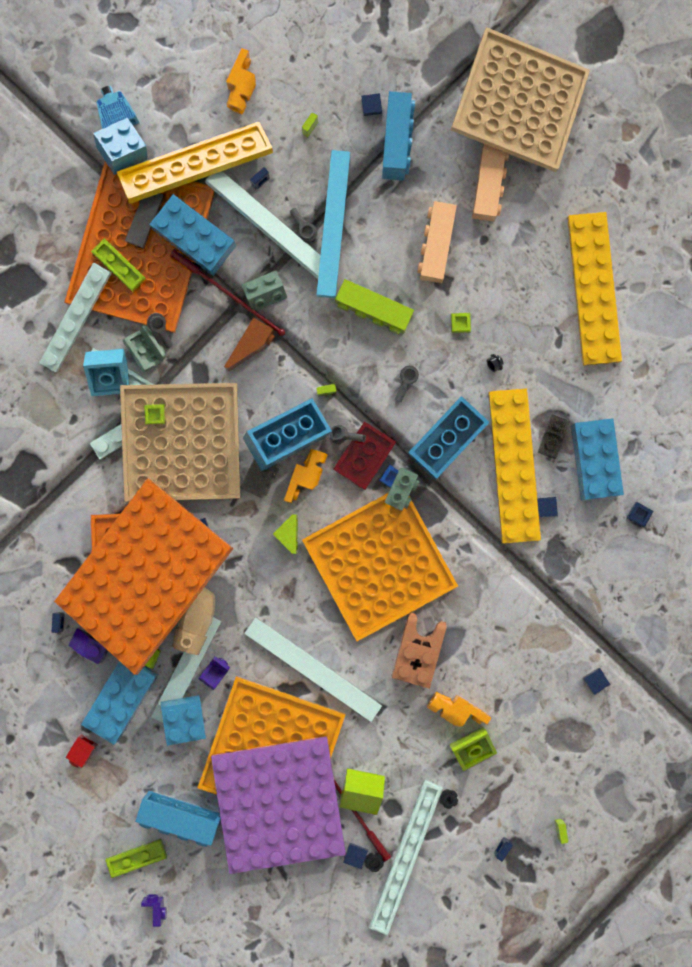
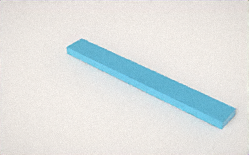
M332 150L317 297L336 298L350 152Z

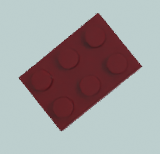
M364 421L356 434L365 435V442L351 441L333 470L366 490L396 444V441Z

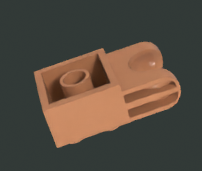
M410 613L406 621L391 676L394 679L430 689L447 627L446 622H438L432 634L421 636L416 630L418 618L416 614ZM419 659L420 665L413 668V665L410 664L411 661Z

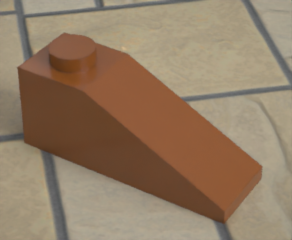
M253 318L225 364V369L231 371L265 349L267 345L270 346L275 338L273 335L274 330Z

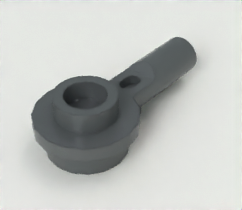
M296 208L291 209L290 213L299 225V237L304 242L314 241L317 237L316 227L305 222Z
M160 313L151 314L147 319L148 328L159 334L166 348L172 347L173 344L165 331V317Z
M405 366L400 372L402 384L395 397V400L402 403L409 384H414L418 380L419 372L414 366Z
M336 425L331 428L330 439L336 444H341L346 440L365 442L366 440L365 435L350 433L342 425Z

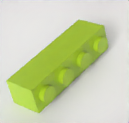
M344 279L335 298L338 308L344 311H348V309L354 311L357 317L362 319L367 317L377 326L382 327L385 325L395 334L405 333L414 313V309L347 279Z

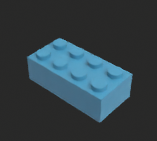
M389 91L382 179L404 181L405 175H409L411 157L407 156H410L415 109V100H412V93Z
M174 194L149 224L154 232L212 276L215 275L236 248L235 241Z
M461 396L408 452V455L436 480L490 422Z
M313 398L248 430L242 439L261 471H264L326 438L332 430Z
M614 419L572 424L571 432L581 501L624 495Z
M119 661L81 725L115 745L122 737L159 674L144 666L138 675H134Z
M148 791L142 799L135 822L140 823L139 825L143 828L150 829L153 827L159 829L158 832L169 835L172 833L181 840H194L196 844L207 847V845L211 846L215 839L221 817L219 812Z

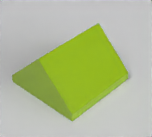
M292 514L273 533L292 554H298V515Z
M483 726L449 744L463 772L497 754Z
M347 768L339 807L377 815L383 800L385 776Z

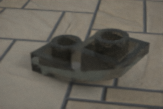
M552 414L537 453L556 459L570 421Z

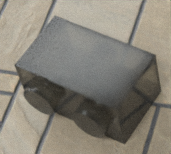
M253 459L240 488L260 498H263V495L267 496L271 489L269 483L272 478H276L280 470L277 468L278 463L261 471L257 462Z

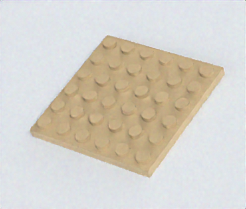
M486 27L450 130L557 172L590 70Z
M237 383L120 385L124 501H131L147 478L152 480L175 500L241 498ZM165 404V424L145 425L144 405Z

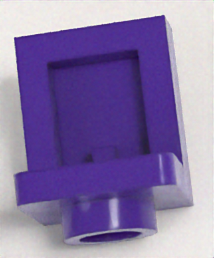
M214 657L198 679L214 691L230 667L224 659Z
M149 894L143 898L141 907H153V927H161L163 921L167 918V907H164V897H158L157 894Z

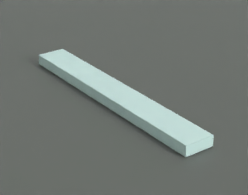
M223 171L210 175L206 179L205 183L318 279L320 254Z
M258 618L253 620L244 633L370 722H372L381 709L382 705Z
M424 780L369 929L388 936L441 795L442 786Z

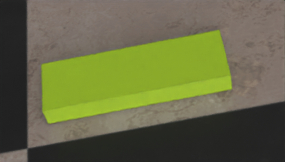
M105 238L91 251L132 292L146 280Z
M158 839L108 857L105 861L111 878L167 859V854L162 839Z

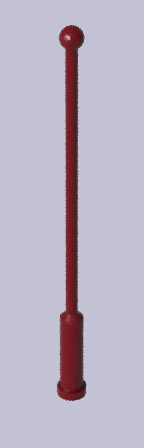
M176 249L171 252V258L177 260L194 274H199L276 330L279 336L285 335L284 329H279L201 272L198 266L177 252Z
M334 780V782H335V788L337 789V791H338L339 794L341 795V794H342V790H341V788L339 787V785L337 784V782ZM351 810L367 832L366 836L382 856V860L384 862L391 858L390 853L386 851L375 833L369 830L357 811Z

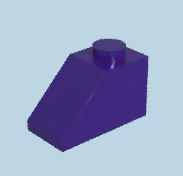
M79 628L76 629L68 645L79 655L97 664L102 663L108 653V650L94 637Z

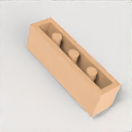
M483 144L472 219L494 222L501 213L502 205L498 203L499 197L502 198L504 193V186H501L502 179L506 178L507 168L504 167V162L508 161L509 154L486 144Z
M434 201L433 207H429L427 218L431 220L430 225H426L424 232L427 242L422 244L420 255H424L423 262H419L417 273L421 274L420 280L436 283L443 282L457 205Z

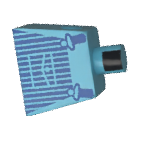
M105 86L101 89L103 98L98 99L96 103L102 129L126 118L129 119L132 125L140 123L121 91L114 93L111 86Z

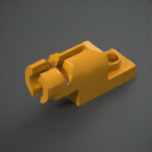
M241 48L226 81L227 87L230 90L226 103L227 107L241 115L246 108L245 101H250V97L256 87L255 74L247 71L251 64L249 51Z
M310 449L303 462L305 465L296 464L284 501L292 503L293 500L297 501L300 490L297 489L298 486L313 490L318 485L323 469L316 464H325L328 454Z
M436 692L427 705V708L434 713L442 708L440 716L454 726L463 727L471 714L473 715L471 719L479 724L482 722L488 724L491 720L488 714L459 695H456L453 701H451L452 698Z

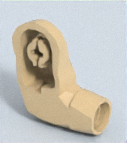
M205 587L178 621V627L175 628L172 647L177 650L199 655L207 639L206 634L212 624L215 611V595Z

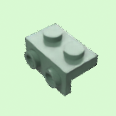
M277 270L242 284L250 307L255 311L287 298Z
M146 325L142 326L140 331L124 338L122 341L143 373L161 364L166 357L164 348L157 343L153 331L148 329Z
M400 468L385 503L399 511H402L403 508L407 509L411 498H409L411 490L415 491L419 484V481L416 480L418 475Z

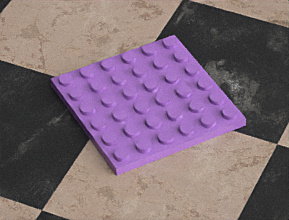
M327 736L211 756L229 874L346 855Z

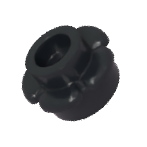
M491 354V357L486 360L489 369L492 372L501 371L504 364L503 359L499 355Z
M444 790L439 797L440 804H443L446 809L455 807L458 804L457 793L454 790Z
M369 853L365 860L366 868L371 872L379 871L384 866L382 856L379 853Z

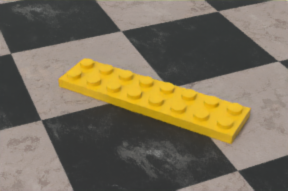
M257 122L117 171V175L131 204L272 154L273 149L263 128Z
M607 213L569 215L567 219L583 366L622 362Z
M527 388L489 391L502 544L541 540Z

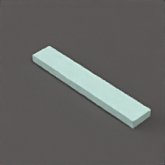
M213 617L212 624L206 634L207 639L199 655L183 653L151 716L152 718L163 723L161 702L184 697L222 621Z

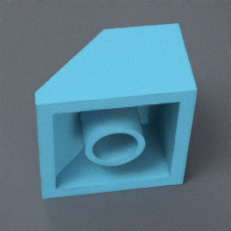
M124 349L85 353L83 367L91 396L120 394V385H129L128 364Z

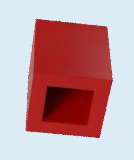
M80 735L65 758L69 760L72 766L77 768L80 766L82 768L87 764L98 744L86 736Z

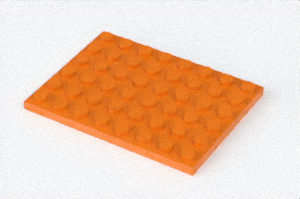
M104 162L64 303L71 305L93 263L110 271L91 252L105 238L146 280L132 292L111 272L91 311L146 326L147 319L151 314L160 313L166 319L165 331L176 333L192 271L174 258H171L170 254L176 249L177 252L195 264V262L154 232L153 229H151L144 249L125 242L141 200L129 203L118 175H114L107 163ZM194 181L161 193L164 195V199L159 212L174 194L205 219H208L215 191L208 185Z
M147 478L54 602L134 675H138L234 548L157 484Z

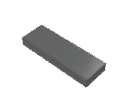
M159 193L140 201L126 236V243L144 249L152 229L149 224L159 212L164 199L163 194Z

